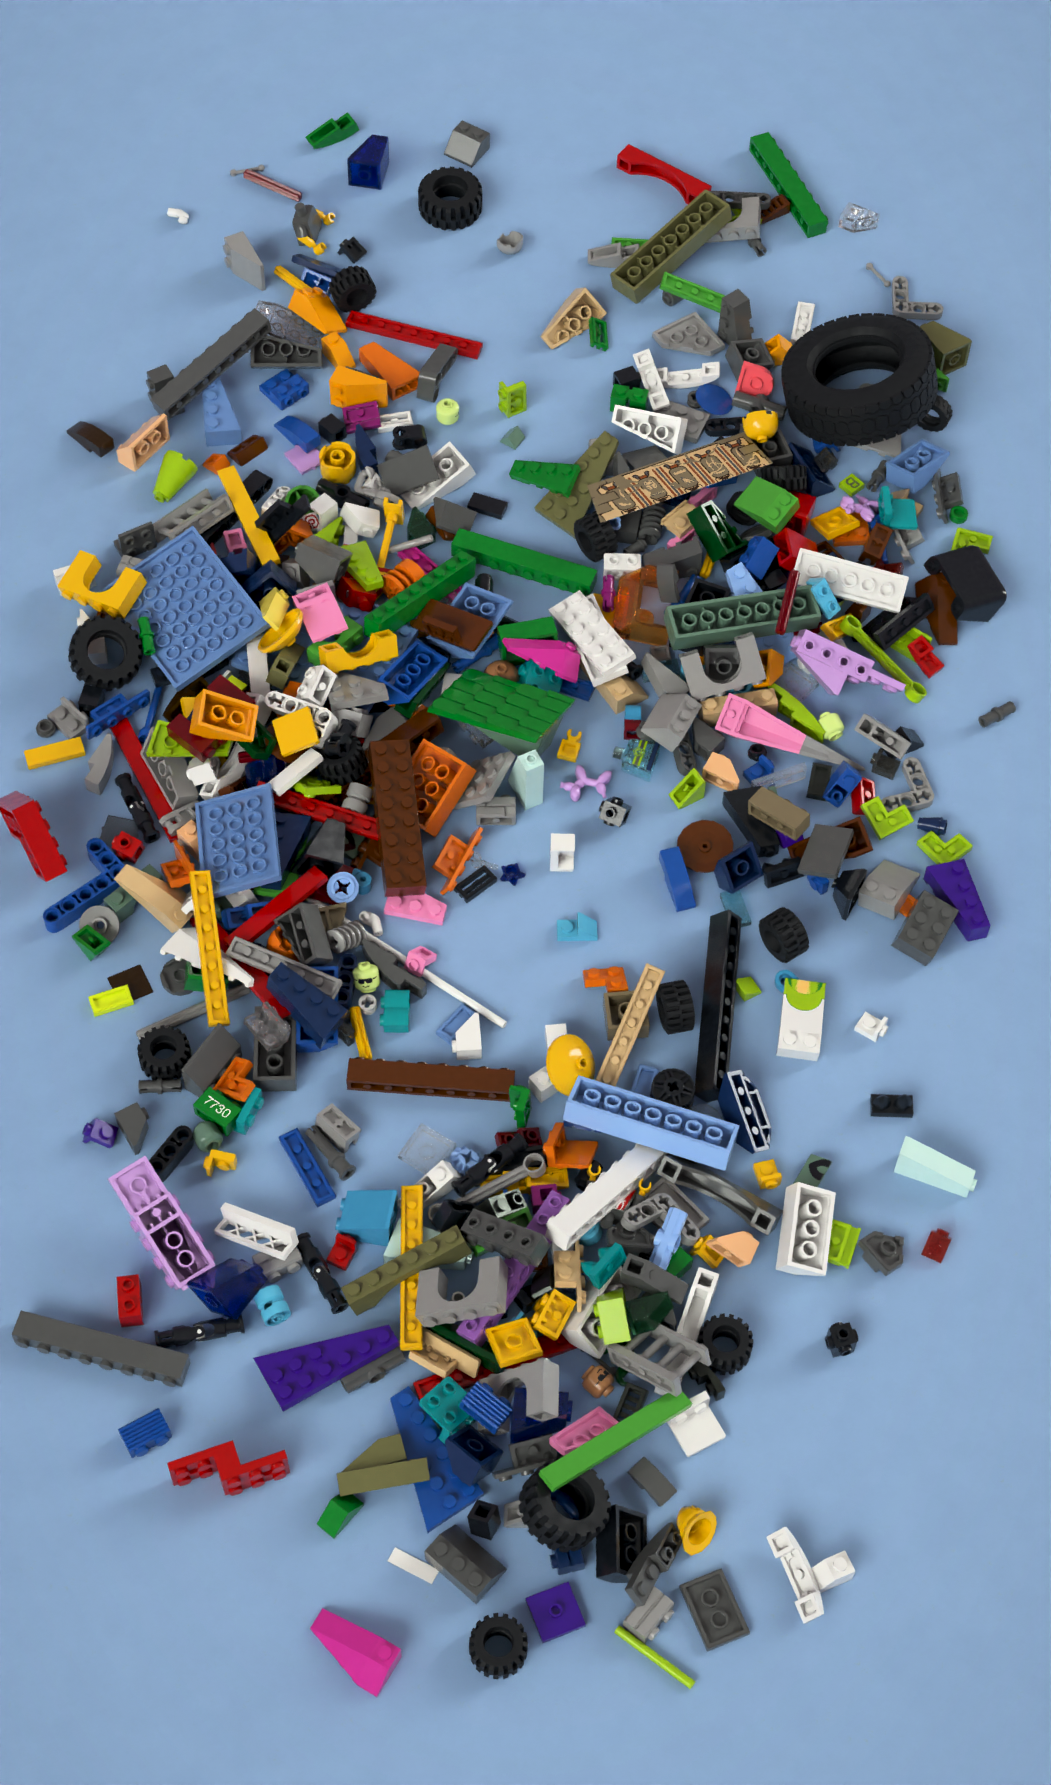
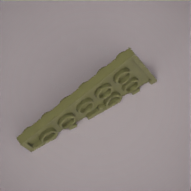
M604 431L575 462L581 470L569 498L564 497L560 493L555 494L549 491L534 507L535 511L576 539L574 523L576 520L586 516L593 503L587 485L599 482L604 478L606 469L619 445L618 439Z

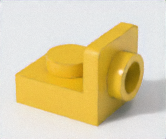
M211 1149L210 1155L205 1157L203 1164L207 1176L212 1177L215 1166L224 1171L229 1169L236 1170L238 1163L236 1154Z
M774 1159L753 1164V1170L760 1190L765 1188L768 1190L774 1189L781 1184L782 1175L778 1173Z
M711 1234L703 1237L700 1236L689 1254L691 1256L698 1254L712 1269L717 1268L724 1257L706 1245V1242L714 1239Z

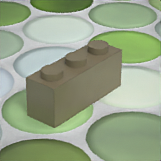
M763 786L748 800V813L794 841L810 826V814L805 809L795 806L788 799H783L774 791L768 790Z

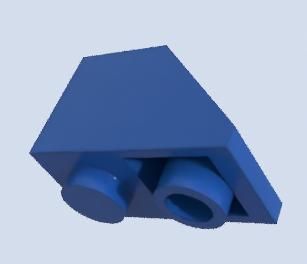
M843 761L832 774L822 797L839 808L862 780L859 771Z

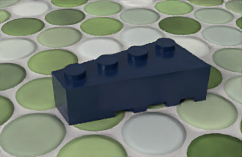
M275 812L282 880L262 885L261 888L282 889L293 863L295 864L300 849L305 844L306 837L311 832L312 816Z
M282 962L269 975L266 988L291 1013L290 1016L299 1022L304 1028L303 1031L308 1036H311L316 1042V1046L321 1049L345 1021L348 1009Z

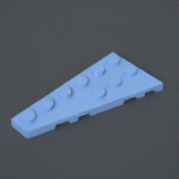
M742 562L725 572L731 594L734 596L763 592ZM793 632L785 633L784 635L776 634L755 638L759 651L773 649L784 656L783 667L798 658L790 651L792 648L790 642L794 636Z

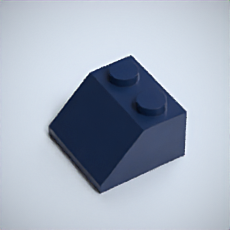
M752 841L747 842L718 860L714 874L719 888L734 894L764 875Z
M470 1424L445 1440L452 1472L469 1486L474 1485L492 1473L504 1452Z

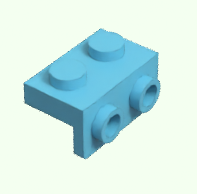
M810 578L806 582L807 585H812L811 591L826 619H831L841 610L825 578Z

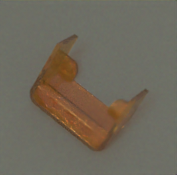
M646 565L620 577L617 586L612 628L622 639L655 646L666 645L669 638L666 626L654 624L653 614L649 610L640 608L643 585L658 588L657 566Z

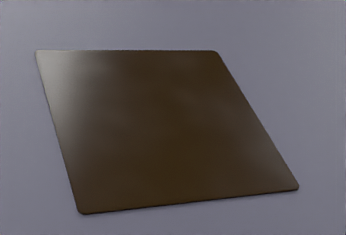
M141 965L107 978L112 989L128 984L133 1000L153 993Z

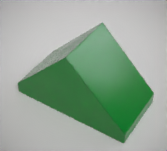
M88 924L72 935L73 940L90 961L111 945L109 940Z
M679 1246L676 1253H673L666 1271L680 1279L692 1267L693 1258Z
M339 1494L329 1501L317 1525L335 1539L364 1506V1503L353 1494L340 1496Z

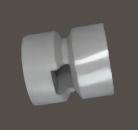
M352 782L346 793L348 797L344 799L341 807L365 815L368 808L366 803H370L373 795L372 789L363 784Z

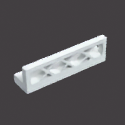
M226 1202L220 1208L223 1220L214 1229L215 1235L284 1261L299 1243L295 1228ZM228 1224L236 1228L229 1231L224 1230ZM248 1231L253 1233L252 1236L245 1238L240 1236L241 1233ZM268 1238L270 1242L259 1244L257 1240ZM286 1245L282 1252L275 1250L276 1246Z

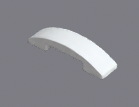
M646 349L633 354L645 389L649 390L648 398L653 411L669 406L668 397L650 350Z
M720 362L702 363V368L673 372H668L667 367L656 368L664 388L681 389L696 387L712 382L720 377Z
M261 633L247 643L251 693L261 694L263 697L271 692L270 684L265 682L269 674L267 653H261L258 650V644L265 633Z
M783 1527L767 1536L775 1558L781 1559L798 1600L794 1603L803 1624L823 1615V1603L817 1581L804 1552L787 1527Z

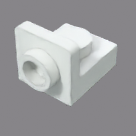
M865 1011L854 1030L876 1042L880 1036L884 1037L889 1028L886 1025L888 1018L884 1016L880 1020Z

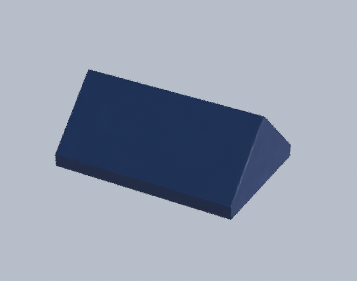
M790 442L788 446L793 454L792 465L806 466L807 489H805V492L815 497L833 492L835 487L812 452Z

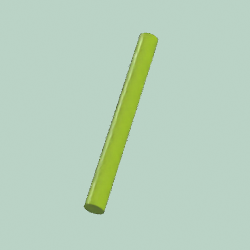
M620 1625L616 1628L614 1633L689 1689L694 1686L696 1681Z

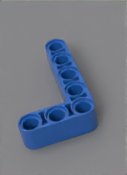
M100 838L90 839L86 844L90 861L101 874L44 911L43 919L47 931L57 933L81 918L82 914L90 907L104 903L103 899L120 887L114 880V877L125 865Z

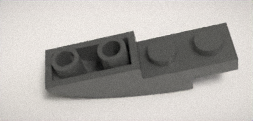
M365 938L362 940V951L366 961L378 967L380 979L392 990H410L412 994L423 999L427 994V988L422 978L411 975L401 966L398 967L397 957L391 951L383 950L374 941H368Z
M672 1522L664 1526L650 1540L626 1574L629 1582L625 1591L637 1607L645 1605L660 1573L669 1570L682 1544L680 1533Z

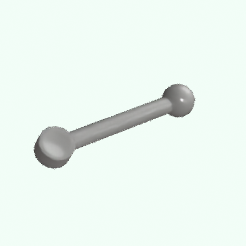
M259 165L258 167L248 169L263 171L265 167L264 165ZM233 169L230 171V175L235 177L237 174L244 173L246 169L238 171Z
M872 263L866 264V269L871 270L884 283L885 287L891 285L890 281H886L873 268Z

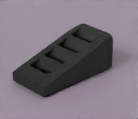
M627 1382L613 1418L621 1422L618 1420L619 1416L624 1418L631 1416L622 1412L623 1408L634 1413L642 1409L649 1391ZM630 1391L640 1395V1398L636 1399L629 1396ZM626 1400L636 1403V1408L625 1404Z

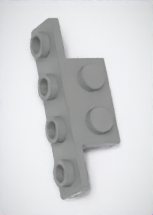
M917 527V530L892 529V533L895 532L896 534L893 538L897 546H901L903 549L900 551L905 561L909 560L911 565L915 562L909 549L925 541L919 528Z

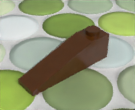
M939 572L937 575H929L915 583V596L918 598L923 593H928L935 610L925 618H927L930 624V629L938 645H957V620L951 611V604L956 595L942 572Z
M860 816L835 826L853 829L854 832L844 859L856 858L873 851L872 843ZM810 837L787 847L791 859L796 857L802 859Z

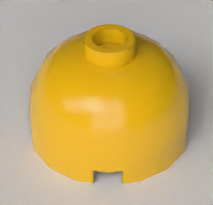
M766 410L746 414L747 418L743 417L742 423L747 437L756 440L758 443L767 442L778 430L777 413L771 411L772 414H766Z

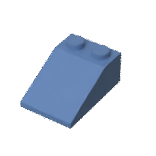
M922 439L886 463V481L902 489H910L909 492L914 494L928 484L950 455V451Z

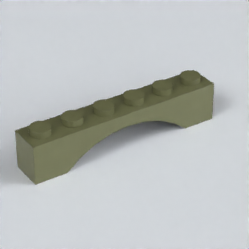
M455 1225L341 1287L349 1306L358 1316L376 1306L392 1288L405 1279L419 1273V1271L440 1265L453 1264L472 1252L460 1229Z

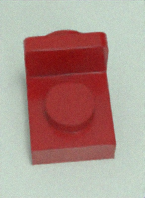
M337 1233L335 1237L336 1242L326 1259V1263L346 1271L357 1251V1241L348 1234L342 1235Z

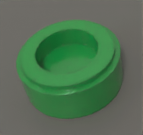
M962 506L951 508L949 518L953 523L962 524L966 522L968 517L966 508Z

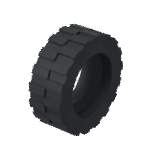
M937 395L931 409L937 412L939 417L926 414L920 422H917L919 427L930 432H938L946 428L953 413L948 401Z

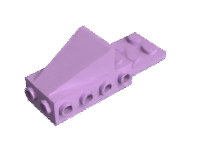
M807 629L799 630L798 635H794L790 642V646H792L790 651L798 657L830 695H839L845 680L852 684L865 682L872 685L880 684L883 686L882 689L889 693L903 692L906 684L872 669L875 661Z
M143 1156L107 1179L132 1220L129 1222L135 1233H140L141 1236L138 1238L146 1251L150 1250L155 1258L152 1260L158 1270L162 1269L166 1274L164 1279L170 1288L174 1287L175 1290L181 1288L184 1291L194 1285L192 1280L198 1276L203 1279L212 1273L211 1268L216 1265L212 1252L209 1249H205L202 1244L204 1242L203 1238L190 1225L192 1221L187 1213H183L179 1206L181 1204L175 1194L172 1195L170 1191H167L146 1156Z

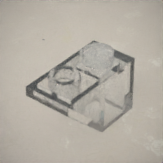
M849 202L840 214L838 227L852 233L876 229L879 214Z

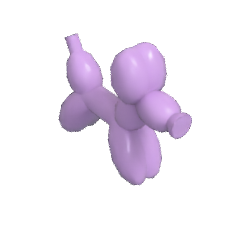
M857 494L858 504L854 503L853 498L849 496L842 497L840 506L847 514L853 512L860 513V516L867 522H872L875 514H879L878 501H868L867 498L860 497Z
M577 765L575 769L577 780L575 783L561 782L560 788L570 791V797L574 802L579 800L580 789L585 785L596 787L597 792L605 799L607 798L605 785L610 782L612 772L610 770L605 771L598 779L587 778L585 769Z

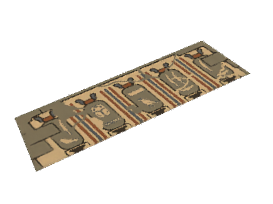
M742 432L587 485L600 523L767 466L773 462Z

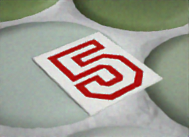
M316 512L306 514L301 518V520L309 523L312 531L320 529Z

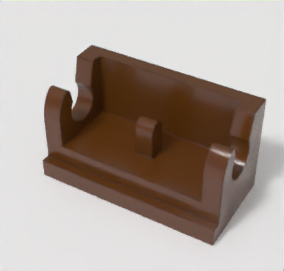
M876 522L870 531L858 560L863 562L865 559H870V565H874L877 560H880L893 530Z

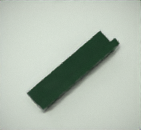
M447 662L410 702L396 704L394 710L410 719L443 680L450 664Z
M256 720L258 737H254L252 743L236 742L253 759L268 760L277 743V739ZM265 738L269 740L266 748L264 747Z
M445 1323L435 1325L434 1327H425L481 1360L480 1365L491 1372L499 1374L506 1369V1367L500 1368L489 1342L485 1341L482 1347L475 1345L457 1334L458 1325Z

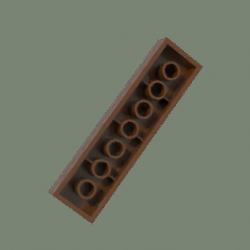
M409 739L370 741L368 757L384 896L424 895L427 883Z

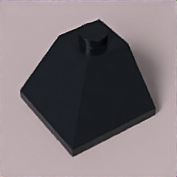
M866 869L843 871L840 877L833 881V899L842 919L845 921L858 900V891L865 881Z

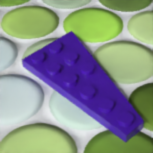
M385 1325L253 1359L284 1412L400 1346V1343L391 1327Z

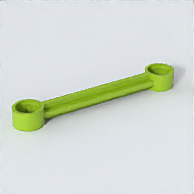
M847 615L840 623V629L846 635L854 637L895 680L906 684L904 688L905 695L911 702L920 703L927 695L926 689L920 683L913 682L861 629L862 625L856 617Z

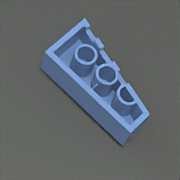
M218 377L202 391L207 447L242 443L240 426L221 380Z

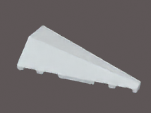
M196 927L179 929L161 948L160 953L162 955L173 954L175 955V960L182 961L183 958L190 962L191 966L201 969ZM221 950L223 973L228 976V980L233 982L237 979L244 983L245 987H253L254 978Z

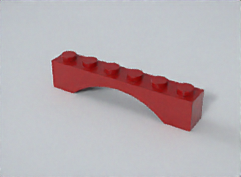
M630 144L617 155L618 169L630 175H648L666 181L680 192L686 204L693 201L705 189L708 191L712 189L711 185Z

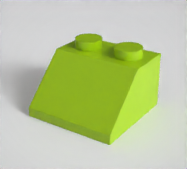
M624 1287L598 1296L597 1304H593L595 1317H599L601 1324L597 1326L599 1339H604V1345L631 1341L632 1329Z

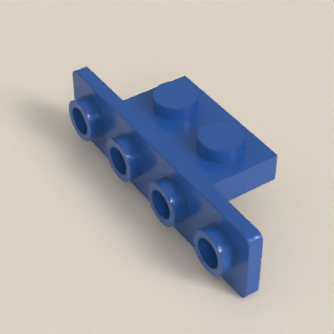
M146 689L129 700L119 693L91 710L90 717L94 721L86 726V737L89 740L97 737L106 729L114 727L119 721L130 717L140 708L146 707L150 703V691Z

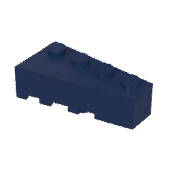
M271 559L241 584V587L259 609V601L274 587L279 591L281 589L284 590L289 597L297 595V582Z

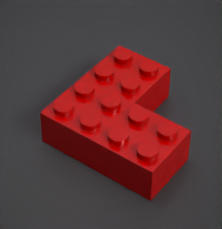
M14 791L0 798V813L11 836L21 842L37 877L47 882L67 872L65 867L68 865L64 855H60L57 850L59 844L54 836L51 837L48 831L51 828L46 818L43 819L40 814L42 808L38 801H34L33 798H29L24 793Z

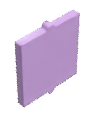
M295 445L293 449L284 453V456L301 475L320 466V452L317 448L306 453L299 445Z

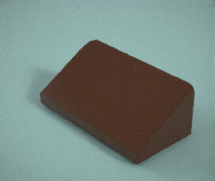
M252 435L228 451L227 455L238 465L243 466L266 451L268 446L264 437Z

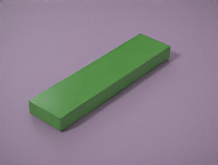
M664 272L659 287L663 291L719 313L722 297L725 296L667 272Z

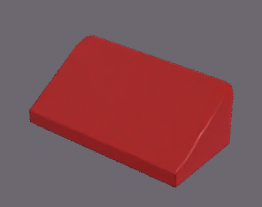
M862 777V780L851 792L852 814L865 815L860 806L875 798L874 781Z

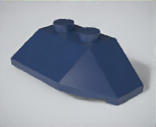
M742 1070L728 1072L723 1076L718 1103L724 1120L740 1125L735 1143L752 1154L770 1149L771 1125L757 1087L744 1075L745 1073Z

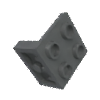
M151 521L119 534L118 539L113 541L121 557L123 555L135 557L157 547L154 526Z

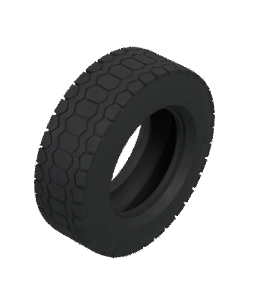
M861 313V316L854 314L849 315V318L846 316L836 318V321L833 319L825 322L824 326L821 324L813 328V331L810 330L805 333L803 337H800L791 346L784 357L781 369L786 406L795 427L815 441H822V443L829 445L834 443L835 446H845V444L847 446H858V443L860 446L869 445L871 442L873 444L884 441L883 438L888 440L896 437V434L900 435L906 432L907 428L911 429L928 414L934 405L938 392L934 350L928 335L922 328L910 320L907 321L905 318L890 314L874 313L872 315V313ZM882 369L894 372L881 382L863 388L844 390L826 386L837 377L857 370Z

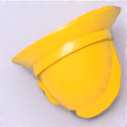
M692 1505L684 1506L678 1512L676 1521L684 1551L692 1556L702 1552L710 1544L717 1525L716 1515L711 1510L705 1512L701 1508Z

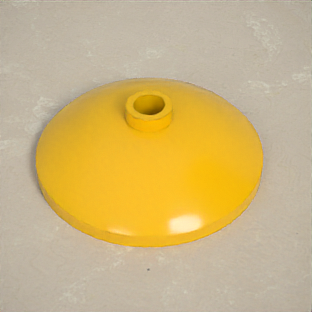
M298 608L287 612L277 631L272 627L266 631L258 644V650L261 653H272L286 646L290 647L296 641L295 637L300 631L303 612Z
M561 1035L553 1040L546 1056L548 1076L560 1093L569 1096L578 1075L594 1080V1057L585 1041L576 1035Z

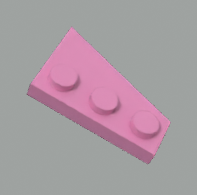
M425 893L424 895L387 897L384 914L443 925L447 905Z

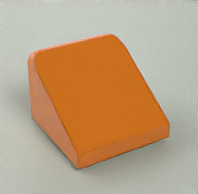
M213 453L202 465L218 475L217 471L229 467L230 462L225 454Z

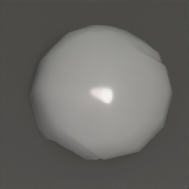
M511 231L508 236H505L503 233L497 239L498 249L507 255L518 253L523 245V235L515 231Z

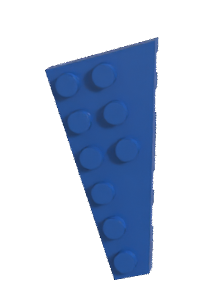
M408 1386L392 1396L390 1402L407 1460L427 1457L430 1480L413 1484L426 1530L429 1533L477 1501V1499L483 1497L484 1492L477 1483L469 1486L452 1472L446 1444L438 1439L441 1431L430 1415L420 1407V1401Z

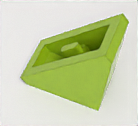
M693 768L668 795L678 809H682L704 798L706 782L696 768Z

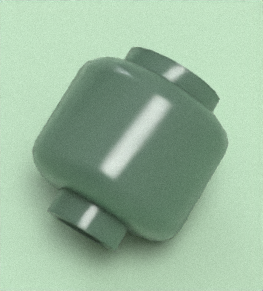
M200 1122L193 1130V1139L201 1151L210 1153L211 1149L218 1150L223 1142V1135L215 1122Z

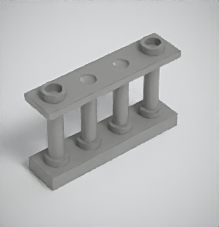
M205 488L153 523L156 542L159 543L166 537H169L171 541L191 526H194L199 534L203 533L235 511L228 495L223 494L213 500L208 489Z
M641 1315L639 1319L642 1330L625 1346L617 1343L607 1346L611 1363L677 1397L682 1393L680 1378L697 1361L708 1367L711 1365L709 1350L704 1344H699L659 1324L656 1320ZM648 1336L656 1339L642 1354L632 1352ZM664 1344L672 1348L658 1363L648 1360ZM680 1353L689 1356L674 1372L665 1369Z

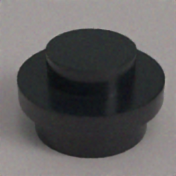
M753 744L748 750V757L754 761H759V756L762 754L765 757L767 756V751L762 744Z

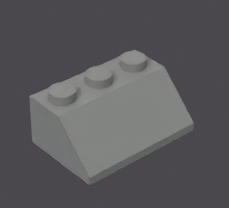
M662 694L640 731L673 752L684 738L702 704L687 694Z

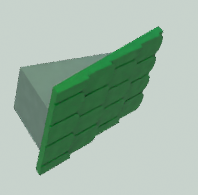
M467 669L440 697L433 701L428 707L427 712L470 724L518 756L532 750H536L540 756L551 745L564 713L574 704L576 699L551 690L545 691L529 684H520L498 675L492 676L475 669Z

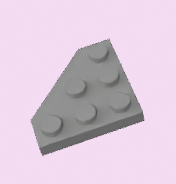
M696 312L652 333L655 341L665 349L712 356L725 349L723 341Z
M341 671L336 674V679L327 696L331 711L389 700L388 691L384 683Z

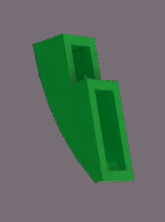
M347 112L336 121L333 118L329 119L305 138L314 149L333 145L352 136L359 131V128Z

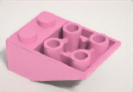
M327 582L292 596L295 607L303 612L302 623L313 643L323 641L325 638L340 634L349 629Z

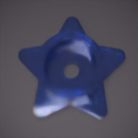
M517 863L501 866L504 873L500 878L502 882L509 881L513 886H516L517 880L525 877V873L520 871Z

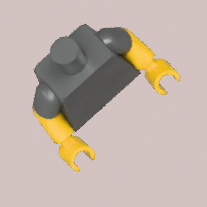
M297 203L294 207L296 211L292 225L299 246L312 247L316 255H321L327 248L323 242H320L318 245L316 244L322 224L321 219H323L325 225H330L334 223L331 219L335 218V214L329 213L324 215L322 211L314 208L313 205Z

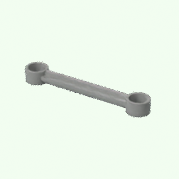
M531 1153L525 1157L523 1165L455 1201H468L476 1204L527 1176L532 1178L541 1177L546 1171L545 1161L540 1154ZM533 1161L542 1162L537 1170H529L528 1166ZM436 1203L429 1208L428 1217L434 1226L435 1224L432 1222L433 1216L438 1212L442 1203Z

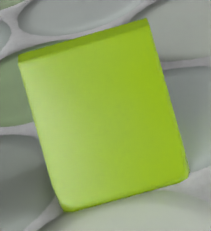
M751 976L736 980V991L744 1002L761 994V990Z

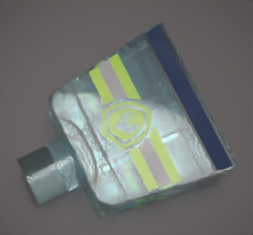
M630 739L626 749L615 746L613 758L622 760L621 770L623 772L650 782L660 753V744L655 741Z

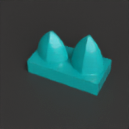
M616 1242L612 1247L598 1249V1256L600 1258L598 1262H581L583 1272L590 1278L592 1285L599 1290L626 1261L627 1257L622 1245Z

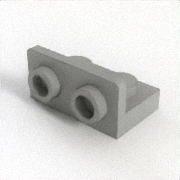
M63 696L60 698L61 705L49 713L47 719L51 720L55 727L68 739L80 737L86 733L89 717L85 712H80L73 701H68Z

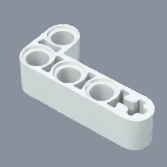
M271 691L265 696L266 705L273 712L282 716L308 706L310 711H312L318 736L321 735L320 743L314 745L318 749H323L324 742L336 730L338 719L327 708L278 691Z

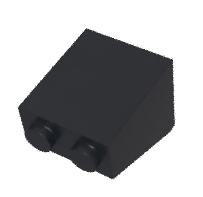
M327 818L310 838L291 868V873L303 875L313 866H316L328 877L329 881L344 864L345 823Z

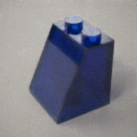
M372 134L348 157V185L382 189L389 165V139L387 136Z
M229 1258L189 1280L187 1286L211 1312L236 1320L268 1279L262 1273L264 1270L258 1264H250L243 1259Z
M515 1387L510 1444L549 1433H556L566 1428V1422H571L573 1403L572 1400H568L569 1392L559 1391L558 1417L541 1422L526 1416V1388Z

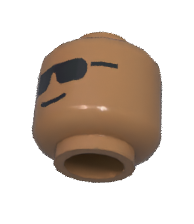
M592 1365L581 1377L583 1379V1388L594 1398H600L602 1395L607 1397L614 1390L612 1386L614 1376L602 1365L596 1367Z

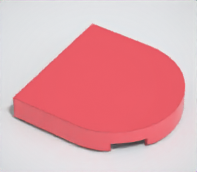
M744 361L735 392L740 391L752 396L757 394L770 395L774 387V378L771 372L763 366Z

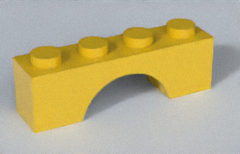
M389 629L371 633L366 646L357 652H346L337 642L318 646L320 665L326 666L335 674L342 670H354L362 665L370 666L378 661H390L392 658L399 656L397 635Z

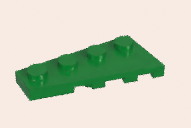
M515 460L509 475L511 479L528 485L534 484L537 488H546L552 493H560L564 497L569 498L581 469L576 464Z

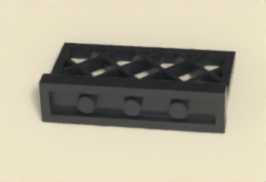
M923 593L918 598L904 597L898 614L884 610L861 629L885 651L932 613L935 607L928 593ZM851 637L853 642H858L854 637Z

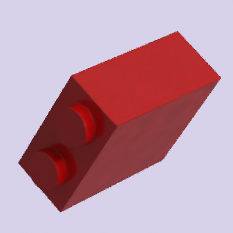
M788 527L773 536L775 545L780 548L777 552L779 566L788 571L795 568L800 548L818 552L816 542Z

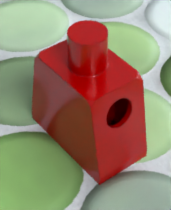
M341 576L335 591L336 595L346 606L355 607L367 612L372 610L377 597L376 590L366 591L355 579Z

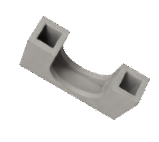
M759 197L742 198L740 216L733 222L727 223L706 243L760 238L761 205Z
M752 632L734 637L740 663L736 673L725 680L712 679L704 672L697 649L679 654L689 692L693 699L697 702H703L709 696H722L728 690L738 691L745 688L744 685L751 683L752 685L762 683L764 679H767Z
M501 1256L480 1259L476 1287L467 1297L458 1301L446 1300L448 1278L440 1267L419 1271L415 1317L423 1327H434L435 1325L445 1323L452 1324L456 1321L474 1320L479 1317L506 1313L508 1266Z
M538 1358L535 1362L523 1363L520 1367L505 1369L502 1373L490 1374L488 1377L479 1380L481 1384H488L497 1397H504L510 1403L518 1389L525 1385L527 1391L526 1416L541 1422L558 1417L559 1365L551 1362L548 1358ZM510 1416L495 1435L480 1423H478V1431L492 1437L508 1433Z

